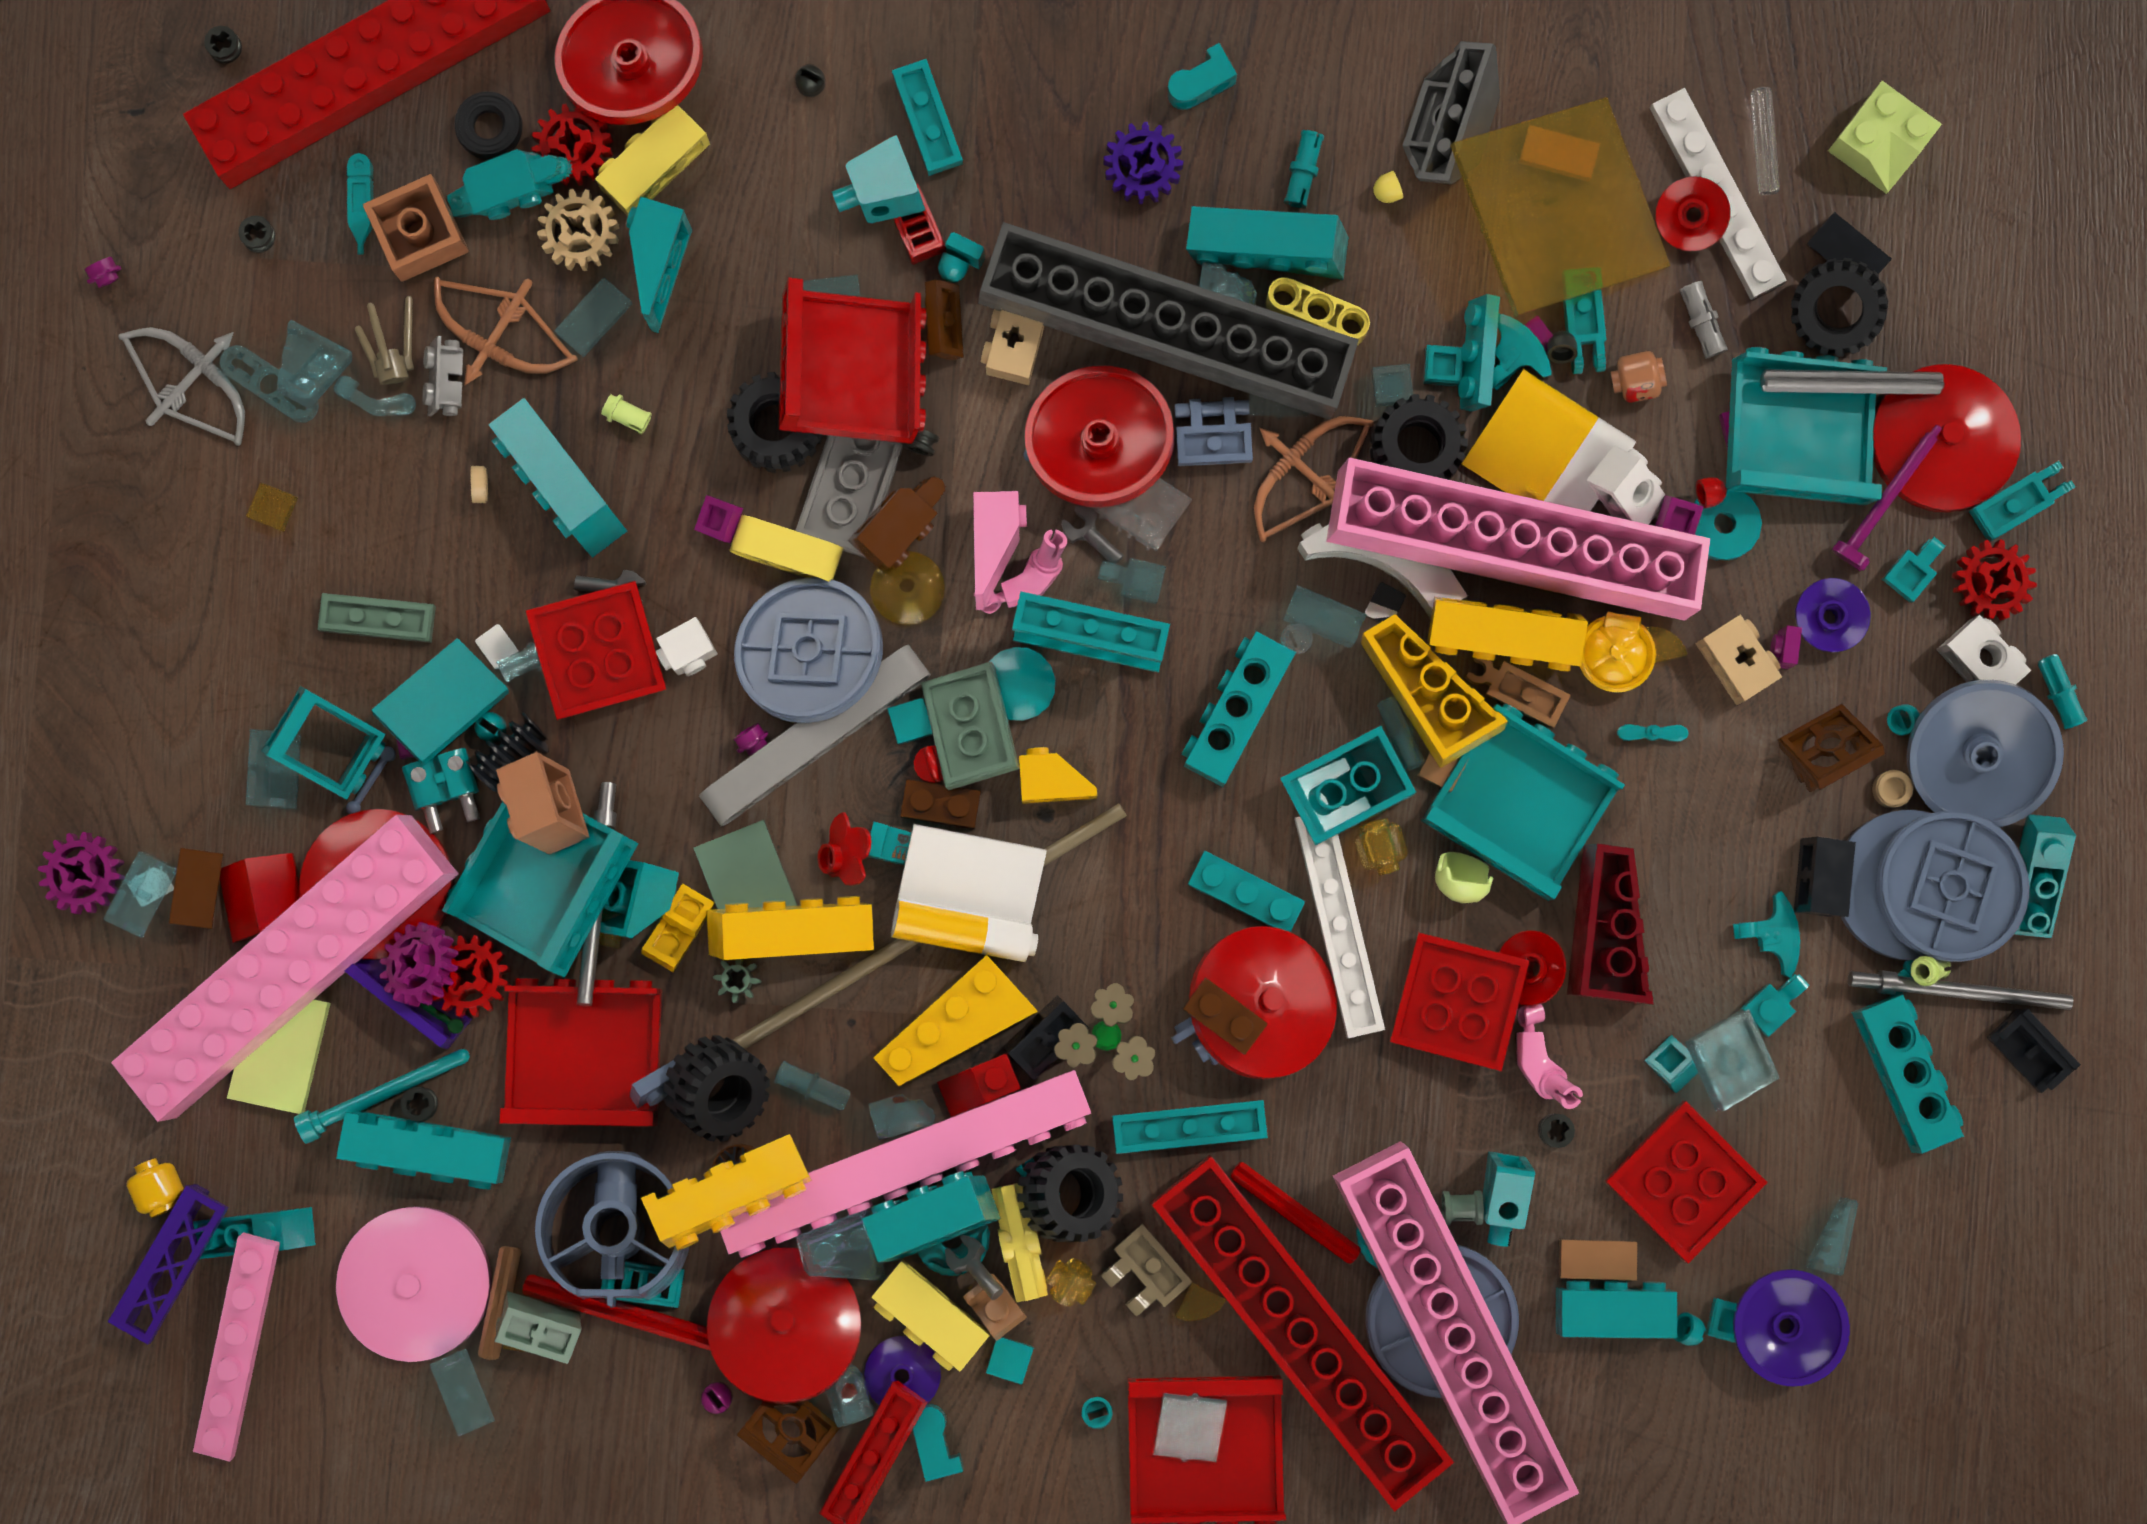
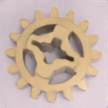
M570 189L569 198L565 200L559 193L556 194L555 197L558 203L556 206L548 203L544 205L549 213L548 217H538L540 225L545 227V229L538 231L537 235L540 240L547 241L541 247L546 254L553 253L551 259L556 265L565 260V266L570 271L574 268L575 263H579L583 271H587L588 262L593 261L598 267L601 266L599 256L604 254L611 257L612 252L608 244H618L619 241L618 237L611 232L619 229L617 220L610 219L615 215L612 207L603 208L605 201L600 195L592 201V195L586 189L582 197H577L574 189ZM575 208H580L579 210L569 211ZM599 217L602 221L601 237L595 231V227L599 223ZM556 224L560 226L562 232L558 237V243L555 239ZM568 224L579 229L584 227L588 236L577 231L573 234ZM589 249L584 252H577V250Z

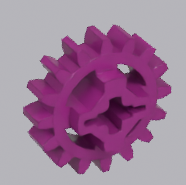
M82 832L79 839L76 834L68 833L66 834V844L62 841L54 840L52 843L56 851L54 853L43 852L42 855L49 862L48 865L38 866V871L46 873L47 877L38 882L39 886L50 887L51 890L46 894L45 898L51 901L59 899L56 908L60 910H66L70 907L71 913L81 914L83 908H85L88 913H96L97 902L102 906H109L110 901L107 895L109 893L119 895L121 892L114 884L115 881L125 880V876L116 871V868L124 864V860L113 859L112 856L118 849L116 846L111 845L104 848L106 844V838L97 836L93 840L92 833ZM85 848L84 851L80 850L77 856L67 857L72 851ZM102 862H103V864H104V870H105L104 875H103V871H102V868H101V863H102ZM71 866L83 867L82 871L92 880L81 879V875ZM59 872H60L61 879H62V883H61V884H60V881H59ZM94 888L97 890L90 896L78 898L83 896L88 889Z
M419 922L417 927L408 924L405 927V935L399 932L394 933L396 941L394 946L390 944L385 945L389 956L388 958L380 959V963L387 966L386 971L380 974V979L389 981L384 990L394 994L393 1000L414 1007H419L420 1003L431 1005L433 1001L432 995L440 998L444 996L442 989L444 984L452 986L454 982L448 976L450 972L457 971L458 966L451 964V959L459 954L457 950L449 948L454 940L452 937L444 935L445 930L423 922Z

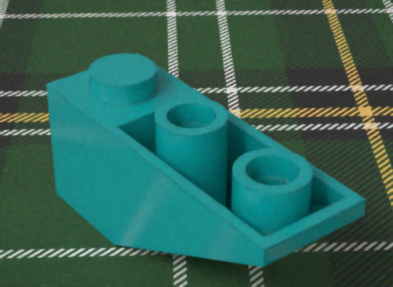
M2032 814L2026 817L2019 851L2028 872L2029 900L2026 913L2019 928L2014 933L2015 935L2052 938L2076 839V834L2065 818Z
M312 1207L223 1217L200 1259L234 1256L237 1238L243 1232L280 1242L279 1251L314 1246L316 1243ZM210 1219L193 1221L194 1229L207 1226ZM204 1231L195 1233L197 1241L200 1239Z

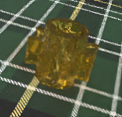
M1074 1258L1069 1259L1066 1264L1058 1260L1046 1280V1283L1051 1285V1297L1059 1304L1068 1307L1073 1306L1076 1301L1084 1305L1096 1285V1282L1091 1280L1093 1273L1090 1267L1083 1261Z

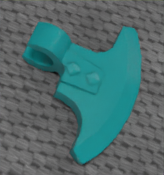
M1499 313L1498 329L1501 333V340L1496 348L1495 355L1500 360V364L1494 367L1493 389H1500L1515 372L1525 366L1534 368L1543 378L1550 377L1552 370L1549 358L1540 340L1518 320Z
M1780 891L1772 896V916L1764 921L1733 924L1734 939L1756 937L1758 939V946H1760V952L1766 951L1775 954L1780 962L1781 975L1791 978L1796 970L1800 955V932L1792 905L1785 894Z

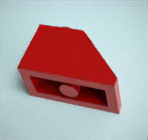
M1007 1053L937 1082L951 1117L1021 1089Z

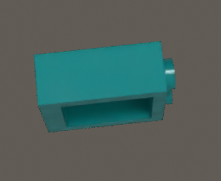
M300 686L263 747L262 752L347 800L350 793L356 794L362 787L366 779V775L363 772L370 760L375 762L383 752L386 743L382 740L386 734ZM314 705L366 733L338 782L286 754Z

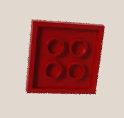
M636 581L525 610L556 720L666 690Z
M1418 932L1390 1042L1502 1072L1530 961Z
M1682 1101L1604 1180L1687 1264L1768 1183L1687 1101Z

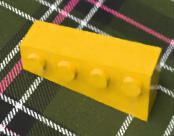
M1434 597L1427 641L1429 645L1436 646L1435 652L1457 655L1458 649L1473 651V658L1494 661L1496 655L1511 657L1510 663L1532 666L1533 660L1548 662L1547 668L1559 671H1570L1571 665L1581 667L1588 621L1581 614L1567 613V618L1561 617L1562 614L1554 613L1551 610L1536 609L1528 613L1524 612L1522 608L1510 605H1494L1493 608L1486 607L1487 604L1482 602Z
M1396 614L1363 633L1361 645L1440 768L1505 730L1508 720L1484 701L1485 698L1474 688L1472 689L1447 662L1444 663L1431 651V647Z
M860 896L837 897V904H823V899L815 898L801 899L798 906H786V901L763 902V907L748 908V903L725 904V909L707 910L709 955L722 960L874 950L872 904L860 903Z
M986 955L883 1048L874 1059L898 1086H902L1034 1015L1038 1011Z
M786 1135L744 1153L739 1157L741 1162L735 1165L733 1161H728L710 1168L703 1174L705 1179L699 1182L697 1178L689 1180L686 1178L672 1184V1188L667 1191L669 1195L658 1200L655 1193L642 1197L641 1200L660 1242L668 1248L676 1246L677 1250H682L698 1242L697 1235L704 1231L712 1229L713 1233L720 1232L734 1225L733 1218L742 1213L748 1212L749 1216L756 1215L770 1208L769 1201L780 1195H783L785 1199H789L807 1190L804 1184L812 1180L791 1135Z

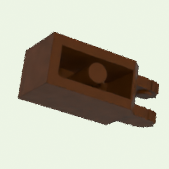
M933 476L923 479V481L919 482L920 485H916L913 490L911 488H899L896 491H891L848 541L880 571L889 569L891 566L897 569L910 555V552L906 550L915 539L920 542L933 529L934 525L931 523V520L938 513L932 507L939 501L940 496L944 495L943 492L946 491L943 479Z

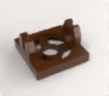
M1843 704L1836 706L1778 739L1780 749L1791 759L1793 770L1799 782H1805L1809 792L1817 788L1821 790L1885 754L1883 744ZM1814 736L1815 746L1803 752L1806 742ZM1838 738L1841 740L1839 745L1834 748L1825 749L1820 747L1821 742L1825 739ZM1851 740L1856 750L1851 755L1845 750L1846 742ZM1820 756H1834L1839 761L1827 767L1811 763V761Z
M808 1400L789 1404H775L763 1401L737 1433V1436L797 1484L841 1427ZM775 1407L792 1408L797 1412L795 1414L787 1413L783 1415ZM763 1417H766L775 1425L777 1437L772 1444L765 1439L763 1434ZM806 1419L813 1429L814 1440L806 1434L804 1422ZM789 1420L796 1423L800 1430L799 1437L793 1438L786 1435L782 1429V1422ZM786 1444H798L808 1453L794 1458L786 1456L781 1450Z

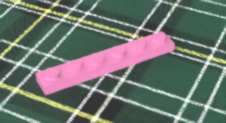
M244 1232L237 1238L193 1452L229 1462L236 1454L280 1242Z

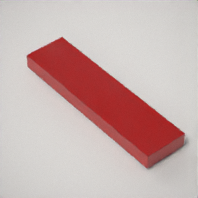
M892 1382L820 1510V1515L832 1524L861 1523L928 1402L901 1382Z

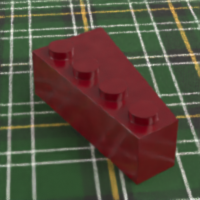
M1598 843L1583 846L1567 995L1654 1005L1652 991H1649L1647 972H1649L1648 957H1645L1642 934L1645 932L1643 919H1640L1638 898H1640L1634 848Z

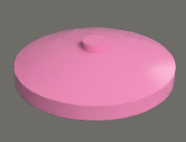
M420 1206L405 1207L386 1212L363 1226L347 1245L339 1263L336 1279V1295L339 1309L352 1334L371 1351L389 1359L405 1362L424 1361L439 1357L452 1351L467 1340L476 1330L486 1313L492 1287L489 1259L475 1233L464 1222L447 1212Z

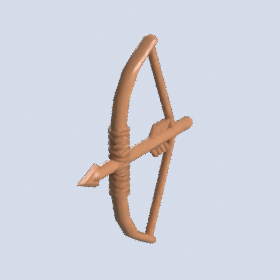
M439 277L434 278L436 311L444 325L463 343L479 351L471 366L469 364L466 365L465 385L482 375V372L479 370L487 357H491L492 360L499 362V364L505 367L508 366L527 374H548L577 361V356L569 352L524 299L532 286V280L525 279L517 293L443 281ZM441 286L504 297L497 308L501 318L488 339H484L478 334L476 335L471 330H465L452 319L442 302ZM527 310L567 358L553 364H531L514 358L513 354L505 351L503 348L501 349L496 343L508 323L519 322Z
M1344 416L1326 420L1306 434H1303L1302 438L1295 442L1296 445H1293L1290 449L1277 438L1279 433L1259 427L1266 447L1272 445L1283 455L1282 459L1280 458L1279 462L1276 463V466L1274 465L1273 469L1269 470L1268 475L1257 492L1254 516L1261 542H1265L1267 537L1332 505L1333 489H1335L1336 481L1330 475L1319 477L1300 460L1301 456H1304V453L1307 452V449L1309 450L1310 446L1314 445L1315 440L1328 430L1346 424L1364 426L1351 455V458L1357 459L1370 427L1374 426V421ZM1295 466L1313 483L1311 493L1322 503L1264 531L1262 512L1266 497L1276 481H1280L1281 477H1284L1288 470Z

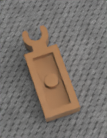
M1474 659L1476 663L1484 667V674L1476 676L1468 672L1465 676L1468 682L1475 685L1483 683L1489 685L1490 687L1485 696L1503 705L1504 703L1511 705L1524 716L1551 730L1554 729L1571 696L1570 694L1505 661L1501 663L1497 670L1493 667L1491 660Z

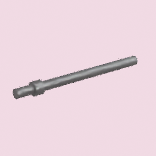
M602 782L598 810L594 811L593 819L614 830L617 813L613 812L616 784ZM602 911L583 944L576 1003L580 1006H592Z
M1850 971L1848 975L1849 986L1876 989L1878 993L1894 995L1896 991L2065 1010H2071L2073 1006V996L2067 994L1937 981L1931 986H1922L1915 982L1913 978L1901 977L1896 972L1879 971L1878 974Z

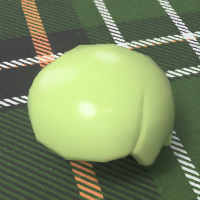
M1459 852L1441 854L1435 871V881L1439 890L1452 901L1459 903H1473L1483 899L1490 892L1493 877L1490 876L1488 879L1489 866L1486 863Z

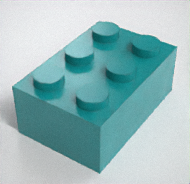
M963 1171L957 1172L941 1179L944 1186L937 1188V1185L928 1187V1185L906 1193L907 1201L897 1200L893 1202V1200H889L871 1207L873 1214L862 1218L878 1263L898 1261L1000 1220L1001 1217L986 1177L973 1176L971 1171L966 1173Z

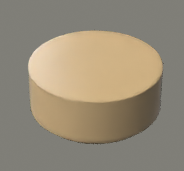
M471 466L472 503H486L488 501V474L485 466Z
M1889 770L1876 777L1872 786V792L1875 800L1880 805L1886 808H1896L1903 806L1910 800L1913 794V784L1911 779L1902 771Z

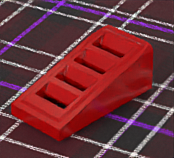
M918 183L916 185L926 210L922 211V215L904 222L901 216L893 218L912 265L946 252L945 243ZM926 222L928 227L908 234V228ZM929 234L933 238L916 246L912 243V241Z

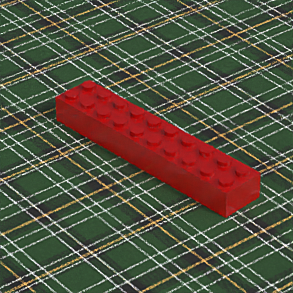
M388 0L183 113V116L217 176L229 189H232L546 15L551 10L546 0Z
M1207 1156L1150 1202L1394 1512L1455 1463L1212 1156Z

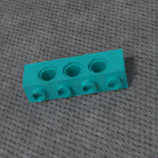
M1257 631L1252 640L1244 637L1234 656L1240 659L1234 673L1227 669L1217 687V690L1223 692L1217 705L1209 702L1199 721L1205 725L1199 738L1191 735L1181 754L1188 758L1184 767L1224 787L1296 652ZM1249 666H1256L1262 670L1264 680L1259 684H1250L1244 678V670ZM1235 698L1242 700L1246 705V714L1241 717L1231 716L1226 710V703L1229 700ZM1221 731L1227 735L1229 745L1224 750H1215L1210 746L1208 736L1212 732Z
M1894 995L1851 1012L1911 1153L1923 1154L1964 1137L1960 1128L1963 1126V1119L1956 1106L1949 1103L1945 1093L1948 1090L1946 1079L1940 1070H1935L1930 1058L1933 1055V1050L1927 1037L1924 1034L1920 1035L1915 1024L1918 1016L1912 1002L1909 999L1905 1000L1903 995ZM1893 1027H1897L1903 1036L1902 1042L1897 1048L1891 1045L1888 1038L1889 1032ZM1909 1062H1912L1918 1071L1917 1078L1912 1083L1908 1082L1904 1077V1068ZM1925 1097L1931 1101L1933 1106L1932 1113L1927 1118H1924L1919 1111V1104Z

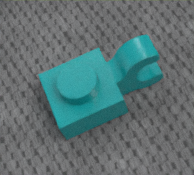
M1933 537L1924 543L1916 555L1909 549L1906 550L1881 580L1909 603L1914 602L1937 575V572L1929 565L1941 553L1945 545Z
M1794 974L1778 990L1771 983H1767L1740 1009L1766 1037H1769L1796 1012L1789 1002L1803 993L1810 985L1800 974Z

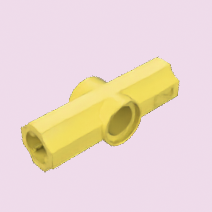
M1015 1183L991 1189L1001 1217L998 1220L1000 1229H997L1004 1262L1008 1263L1016 1302L1047 1296L1048 1288L1039 1256L1042 1255L1038 1233L1037 1231H1032L1027 1225L1031 1219L1022 1217L1020 1210L1025 1208L1024 1203L1017 1200V1193L1023 1192V1186Z

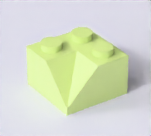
M1881 81L1828 149V152L1887 194L1942 124L1884 81Z

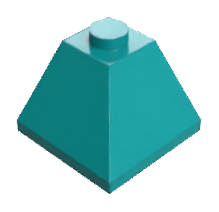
M629 860L602 909L600 933L633 938L669 911L676 893L679 872L645 862Z

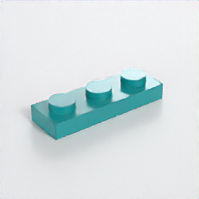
M927 59L892 70L895 84L928 176L963 165L961 153Z
M1486 294L1468 301L1464 315L1466 337L1461 350L1463 372L1458 386V394L1460 396L1459 409L1473 412L1491 406L1500 296Z
M1207 851L1203 852L1187 884L1270 927L1280 928L1291 932L1306 902Z

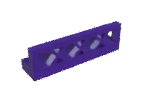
M360 959L357 963L344 970V972L439 1047L449 1049L461 1034L451 1033L448 1030V1025L421 1007H414L393 1000L394 994L384 990L389 981L380 979V974L386 971L387 968L386 965L380 963V960ZM444 999L439 1002L432 1001L431 1006L451 1019L461 1020L464 1024L463 1030L472 1020L466 1014L463 1018L457 1017L455 1006L448 1013L442 1010L443 1003L445 1002Z
M198 1184L186 1185L109 1318L108 1323L147 1345L151 1344L229 1207L209 1197L210 1191ZM202 1204L215 1211L207 1226L194 1229L193 1220ZM204 1231L200 1239L197 1241L195 1233ZM188 1236L192 1252L187 1260L175 1263L173 1255L183 1237ZM184 1265L178 1275L176 1267ZM169 1270L173 1286L168 1294L155 1297L154 1288L163 1272ZM165 1299L158 1310L156 1301ZM149 1304L153 1320L147 1331H144L133 1324L144 1305Z

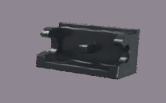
M1836 212L1825 221L1806 244L1826 260L1851 258L1854 262L1860 263L1861 261L1867 264V268L1871 271L1875 270L1878 275L1892 259Z
M1824 837L1801 838L1794 913L1826 917H1849L1856 842Z
M1057 995L1003 1048L1035 1080L1058 1058L1054 1049L1056 1044L1060 1042L1058 1034L1061 1030H1070L1071 1026L1076 1023H1082L1088 1029L1089 1027Z
M2029 1009L2014 1010L1987 1036V1039L2038 1093H2043L2047 1088L2053 1090L2081 1065Z

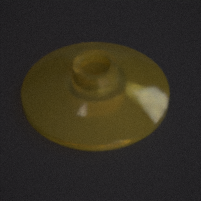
M909 551L910 555L897 569L891 566L889 569L880 571L876 568L871 579L870 590L875 607L882 616L896 624L915 625L928 620L937 612L944 599L945 583L940 569L930 558L918 552ZM904 580H911L914 583V588L911 592L906 593L900 589V584Z

